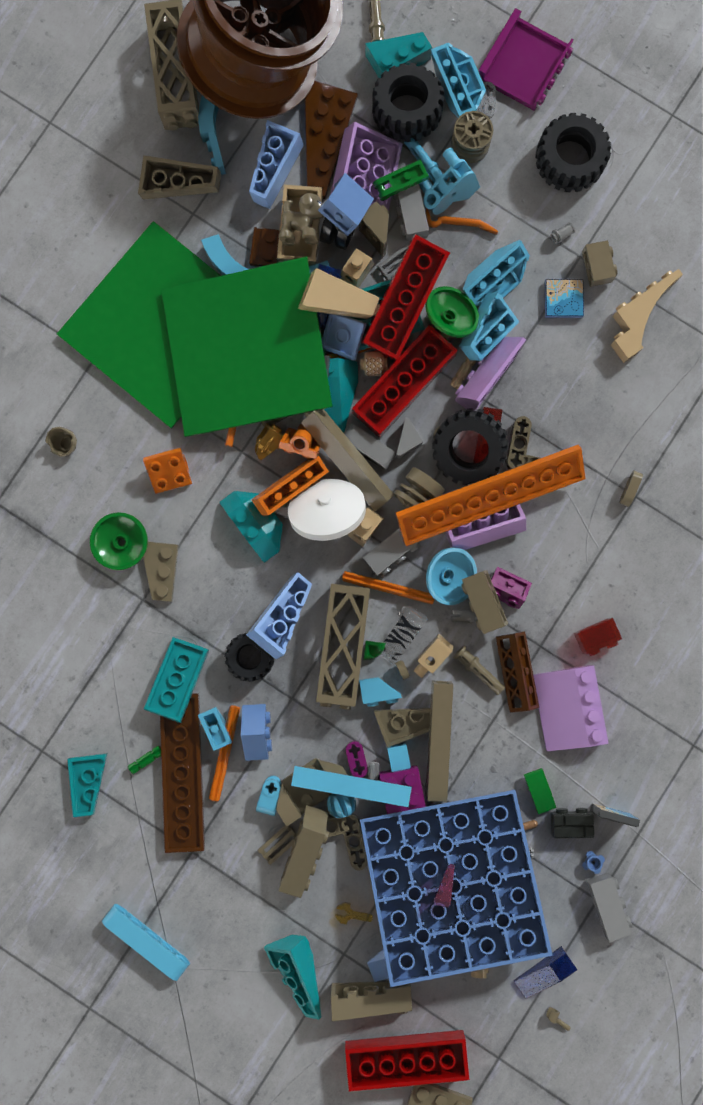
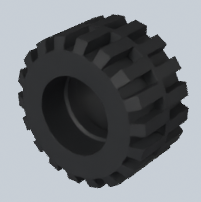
M247 633L237 635L236 638L231 640V643L226 647L227 651L224 657H226L225 664L229 668L228 671L235 678L251 682L266 676L271 671L275 661L270 654L246 635ZM252 645L260 650L261 661L258 666L246 668L240 663L239 653L243 647Z

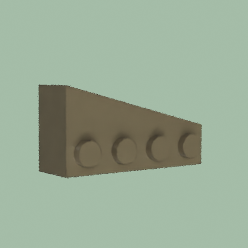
M143 155L138 194L145 200L218 193L221 172L215 166Z
M306 805L303 821H300L296 839H294L290 856H288L280 880V892L301 898L303 892L308 891L311 881L309 876H313L317 865L315 861L316 859L320 860L323 850L321 845L322 843L326 844L329 832H326L327 811Z
M389 981L332 983V1021L393 1013L406 1014L408 1011H412L411 983L390 987Z

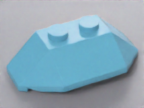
M450 43L431 49L435 74L441 81L444 97L450 111L458 118L465 112L477 111L486 88L472 56L453 47Z
M515 241L494 251L468 274L463 291L475 305H481L486 293L499 292L501 297L504 298L521 283L526 263L530 257L522 241Z

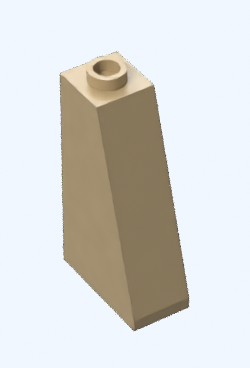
M316 268L311 272L298 309L368 319L376 315L379 309V304H377L379 297Z

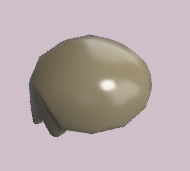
M54 427L47 433L45 442L50 446L52 453L64 457L69 456L75 451L77 438L71 430L65 427Z

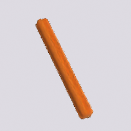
M344 571L342 581L424 603L433 604L435 600L428 592L347 571Z
M231 705L229 708L225 726L232 743L220 748L209 799L212 801L220 800L240 713L239 706Z

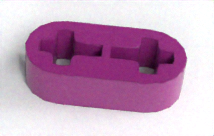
M351 741L346 746L350 771L354 777L362 778L368 771L363 746L358 741ZM353 744L360 748L357 751V758H354L353 752H349ZM359 760L360 766L365 767L361 774L353 770L356 768L355 761Z

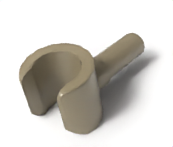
M549 1007L546 1016L550 1022L557 1023L569 1031L571 1027L558 1018L560 1012Z

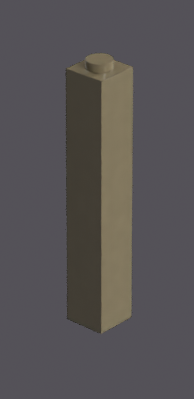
M324 409L304 414L306 418L301 422L302 425L350 483L361 490L365 501L374 512L394 496L389 487Z
M432 680L426 798L432 804L447 802L453 702V683L451 681Z

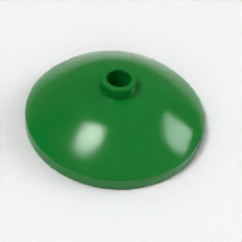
M448 286L438 287L431 291L425 307L430 321L438 330L446 335L459 338L469 336L475 331L478 325L479 313L474 302L465 293Z
M117 512L104 516L95 524L90 535V549L94 558L101 565L112 570H125L135 566L144 557L148 547V535L145 527L137 518L127 513ZM121 539L125 540V544L123 546L119 545V541Z

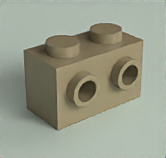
M608 240L586 244L582 250L589 286L593 287L612 283L617 276V266L613 264L612 246H609Z

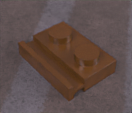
M254 227L250 266L257 265L262 267L278 263L277 254L280 230Z

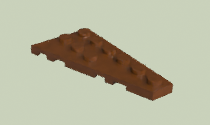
M314 81L312 88L305 97L307 186L321 187L322 199H325L338 161L344 129L349 126L358 93Z

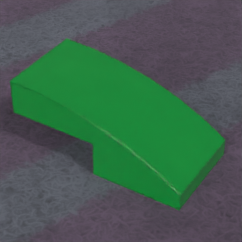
M540 768L524 774L537 813L541 814L555 809L556 804L543 769Z

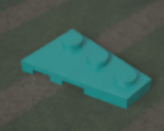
M108 753L67 759L73 817L95 814Z

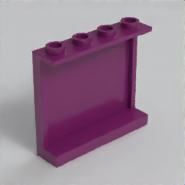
M515 8L478 72L484 84L535 111L538 105L541 106L547 96L545 95L546 90H551L553 87L555 75L561 73L565 65L563 63L564 59H569L573 52L571 46L574 39L571 38L568 44L521 19L522 11Z

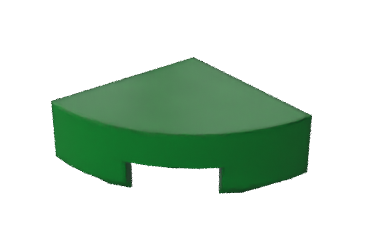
M366 641L364 660H373L379 657L386 643Z

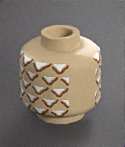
M378 351L366 352L364 358L360 359V369L364 370L366 376H382L384 371H387V356Z

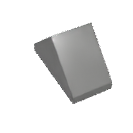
M405 418L396 455L398 459L423 444V440L408 418Z

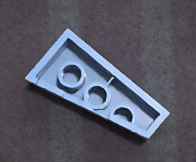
M269 120L266 122V131L262 138V147L258 154V163L254 170L249 190L253 202L268 209L271 208L304 146L300 133Z
M299 572L287 580L246 634L276 660L284 656L287 644L292 637L293 629L300 617V611L312 586V583Z

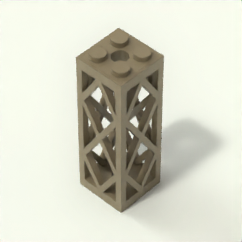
M168 0L146 3L144 7L157 108L165 130L170 131L184 127L195 128L199 125L197 89L187 77L180 59L178 62L174 58L177 50V32L174 29L178 28L179 20L184 10L182 0ZM165 31L164 36L160 41L157 37V32ZM170 34H172L175 40L169 51L165 45ZM167 69H169L173 74L167 87H165L163 78ZM176 79H178L182 86L175 99L170 92ZM187 90L190 95L188 101L180 102Z
M331 584L316 702H320V706L332 707V704L340 705V709L351 710V706L356 707L370 588ZM336 594L346 595L334 609ZM353 596L364 597L362 615ZM350 599L359 622L344 640L334 618ZM333 626L341 645L327 661L331 627ZM360 628L355 666L346 644ZM343 649L353 672L338 690L328 667ZM325 676L332 692H323ZM354 679L352 696L351 694H344L343 691Z

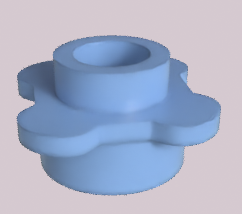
M588 851L582 867L585 870L589 869L595 874H599L605 858L602 855L594 854L593 851Z

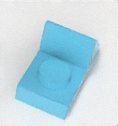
M217 707L198 714L213 751L232 743L225 726L226 721Z

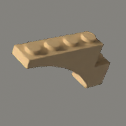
M679 269L674 272L668 271L661 277L663 280L658 283L656 281L652 282L646 287L647 291L636 293L631 297V302L628 304L623 302L616 308L617 312L613 315V318L623 331L613 337L615 340L611 347L623 363L644 348L642 346V338L649 315L661 295L683 275Z

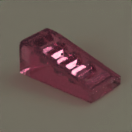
M454 864L447 866L433 905L445 907L451 905Z

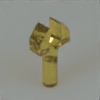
M343 902L337 906V909L345 910L348 913L344 916L335 914L336 919L341 924L347 925L350 919L367 922L373 920L372 914L353 911L350 907L351 903Z

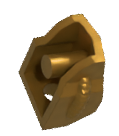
M267 423L257 436L255 453L258 459L263 460L276 449H280L279 444L283 434L281 433L282 429L277 425Z

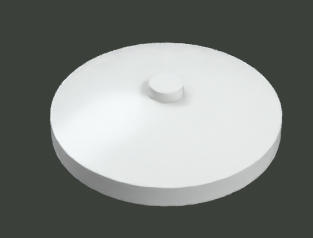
M325 479L314 482L292 498L288 506V517L292 528L299 535L318 541L333 540L349 534L360 525L366 513L365 498L361 490L354 484L340 479Z

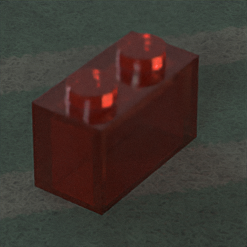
M607 618L574 633L582 653L589 654L590 656L600 653V649L607 646V649L617 646V641L622 640L613 618Z

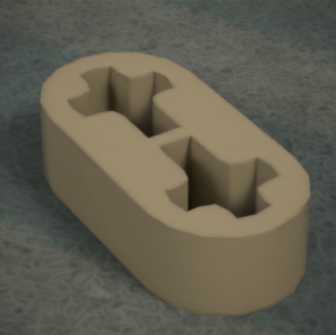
M635 470L632 471L621 495L620 504L627 507L631 505L642 481V473Z

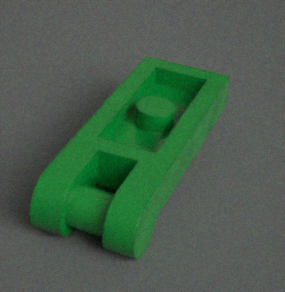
M420 159L376 179L372 184L378 190L380 200L385 201L390 196L428 180L429 175ZM389 183L390 188L385 189L384 185Z

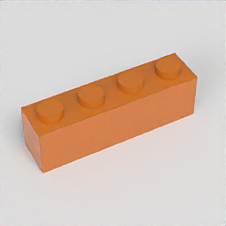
M319 456L316 459H307L251 500L261 515L269 516L329 471Z

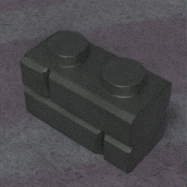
M557 808L556 812H551V834L554 838H594V815L587 808H576V811L569 812L567 808Z

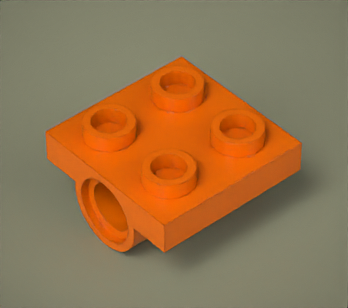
M302 423L298 426L297 430L288 427L279 444V448L285 452L297 453L307 459H316L321 449V446Z
M181 448L143 458L155 494L192 484L188 464Z

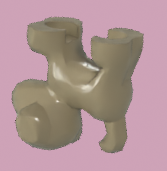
M306 193L301 196L299 201L300 212L290 211L293 201L286 200L283 205L282 227L279 232V239L282 241V244L288 246L295 245V237L293 235L295 230L302 232V238H305V243L310 245L319 243V235L312 227L313 219L324 217L318 211L323 204L320 197L313 193Z

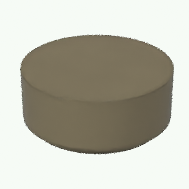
M403 660L396 662L395 664L402 679L410 678Z

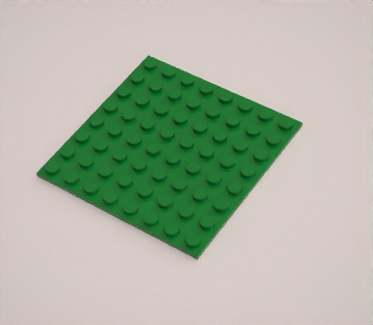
M153 221L57 332V335L172 429L180 420L181 411L161 289L221 275Z
M307 256L161 289L185 437L333 407L317 312L298 309L311 275Z

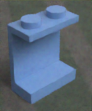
M344 173L334 184V190L318 211L348 236L359 225L374 198L350 176Z

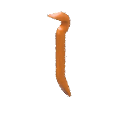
M426 208L425 214L428 226L431 228H436L441 224L478 227L487 232L498 234L495 228L479 219L440 216L437 218V221H432L430 213Z

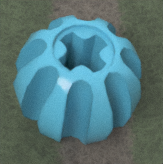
M332 793L328 797L327 807L330 814L335 818H344L355 811L356 799Z

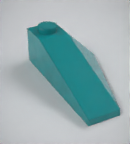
M330 358L328 380L333 407L324 410L344 433L358 385V364L356 361Z
M292 934L264 946L271 965L274 969L278 968L283 975L282 982L284 985H288L293 990L294 994L292 997L305 1017L319 1020L322 1015L314 958L306 936Z

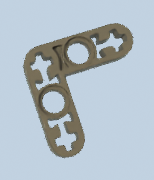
M525 416L518 417L513 424L506 465L510 470L540 459V457L526 455L532 424L530 419ZM524 421V425H527V427L523 429L522 435H515V432L517 434L520 432L521 427L518 424ZM514 440H523L524 447L521 449L516 448ZM516 453H523V455H518L517 461L520 464L514 467L511 460H514Z
M354 813L344 818L328 817L327 822L332 821L337 826L335 831L329 832L328 837L343 834L352 868L357 871L365 869L368 861L358 817ZM348 817L351 820H355L353 830L358 829V832L346 834V832H350L349 825L344 823ZM352 836L360 839V844L356 847L349 844V839ZM362 848L363 851H359V856L364 861H362V865L358 866V863L353 862L356 860L355 852L351 854V851H358Z

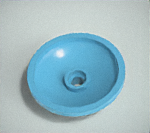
M451 547L441 550L433 557L427 569L426 585L430 595L437 602L445 605H456L468 598V594L463 592L461 584L463 583L462 579L477 574V567L472 556L463 549Z

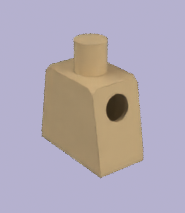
M355 249L342 268L340 279L359 288L374 266L373 259L362 251Z
M367 507L364 519L348 536L364 547L385 518L374 512L370 507Z
M438 634L419 656V665L414 669V672L421 678L428 671L433 674L452 653L453 645ZM431 656L435 660L429 661L427 658Z

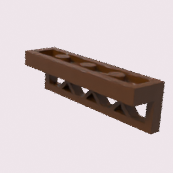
M525 631L496 636L510 713L540 708ZM509 638L511 646L509 650L504 648L503 639ZM508 658L514 662L512 670L507 666ZM512 677L517 680L518 685L516 689L511 686L510 680ZM516 696L521 699L522 707L515 708L514 699Z

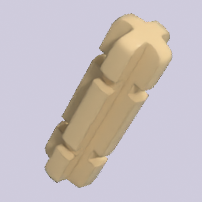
M466 357L465 362L457 371L456 377L452 379L450 385L458 389L462 381L469 374L471 366H474L476 361H470Z

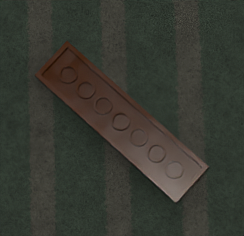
M192 693L181 723L160 716L165 853L205 850L201 730L198 714H200L199 693Z

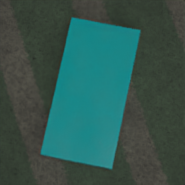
M172 637L144 710L181 723L209 649Z

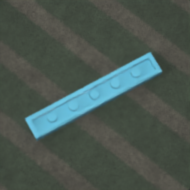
M299 766L294 767L291 786L404 807H409L412 789L410 786Z

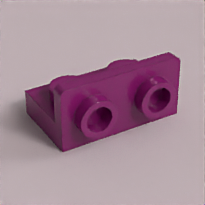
M499 567L495 569L491 578L499 600L512 608L520 609L526 600L532 583Z

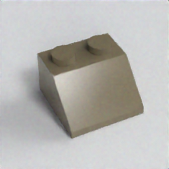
M376 201L368 208L359 223V231L379 254L384 257L386 255L389 212L384 205L380 206Z

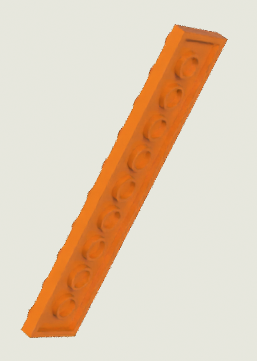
M579 445L572 446L396 512L405 546L585 480L582 448Z

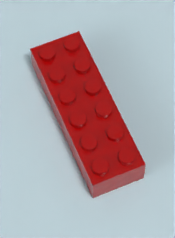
M416 234L412 237L379 305V309L376 315H374L361 342L362 344L394 360H398L450 252Z
M429 325L352 408V414L375 435L381 438L454 359L458 350Z
M463 1030L345 1041L349 1092L470 1080L466 1038Z

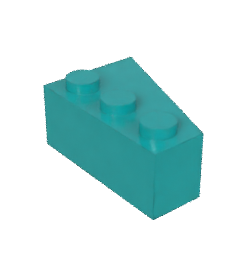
M420 32L365 43V56L378 78H381V74L384 71L388 72L389 68L393 66L399 67V64L405 63V65L414 63L416 66H420L431 60L432 46L425 34Z

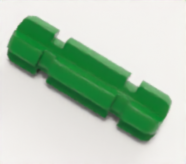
M156 746L152 751L137 759V762L134 761L128 765L130 772L135 774L140 768H144L156 760V758H159L161 756V747Z

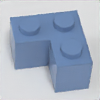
M266 704L242 705L241 740L245 761L269 759V751H272L270 727H267V724L271 723V714L267 712Z

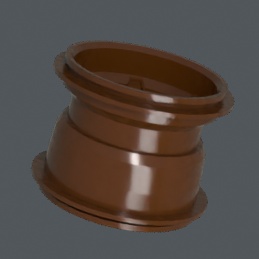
M190 0L181 14L177 28V50L181 65L194 87L208 101L226 112L252 119H267L283 115L298 106L312 88L316 78L318 60L329 51L340 31L343 17L342 0ZM240 1V6L232 8L223 2ZM260 6L266 8L267 10L263 12ZM287 29H290L297 41V44L286 39L280 34L286 31Z

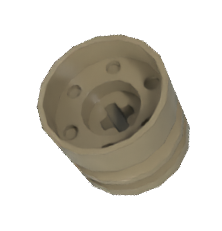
M478 111L465 112L459 116L455 122L451 141V148L454 149L459 159H464L467 163H475L486 156L493 135V125L489 117Z
M412 467L405 477L410 486L400 484L399 488L403 492L396 490L393 494L405 508H409L428 501V499L443 495L445 489L429 475Z

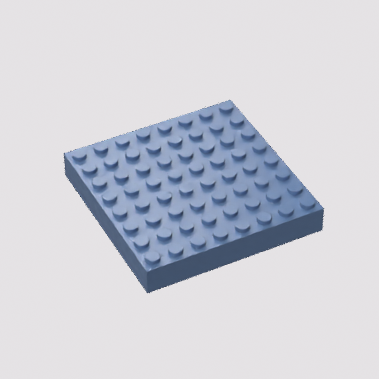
M516 790L360 819L390 987L553 956Z

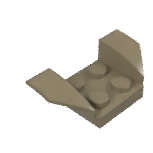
M314 758L302 766L348 775L343 766L322 761L318 758ZM292 773L282 781L276 810L287 827L302 817L306 805L314 807L332 793L291 786Z

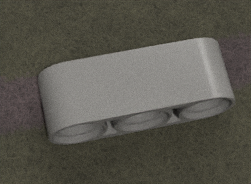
M350 424L344 433L362 456L384 470L388 468L396 456L392 449L354 424Z

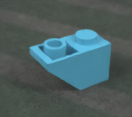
M379 677L359 680L363 704H367V707L377 706L379 701H386L387 704L396 703L399 698H402L401 693Z

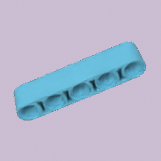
M114 904L103 918L102 923L107 929L170 979L177 981L190 965L189 960L122 906Z

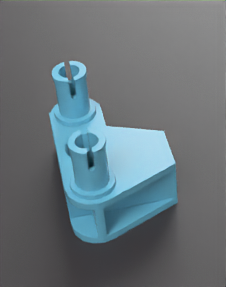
M448 148L443 152V157L450 165V168L434 185L431 184L429 179L419 183L420 188L425 194L423 199L424 205L434 215L444 212L453 202L469 199L480 188L475 173L464 159H459L453 148Z

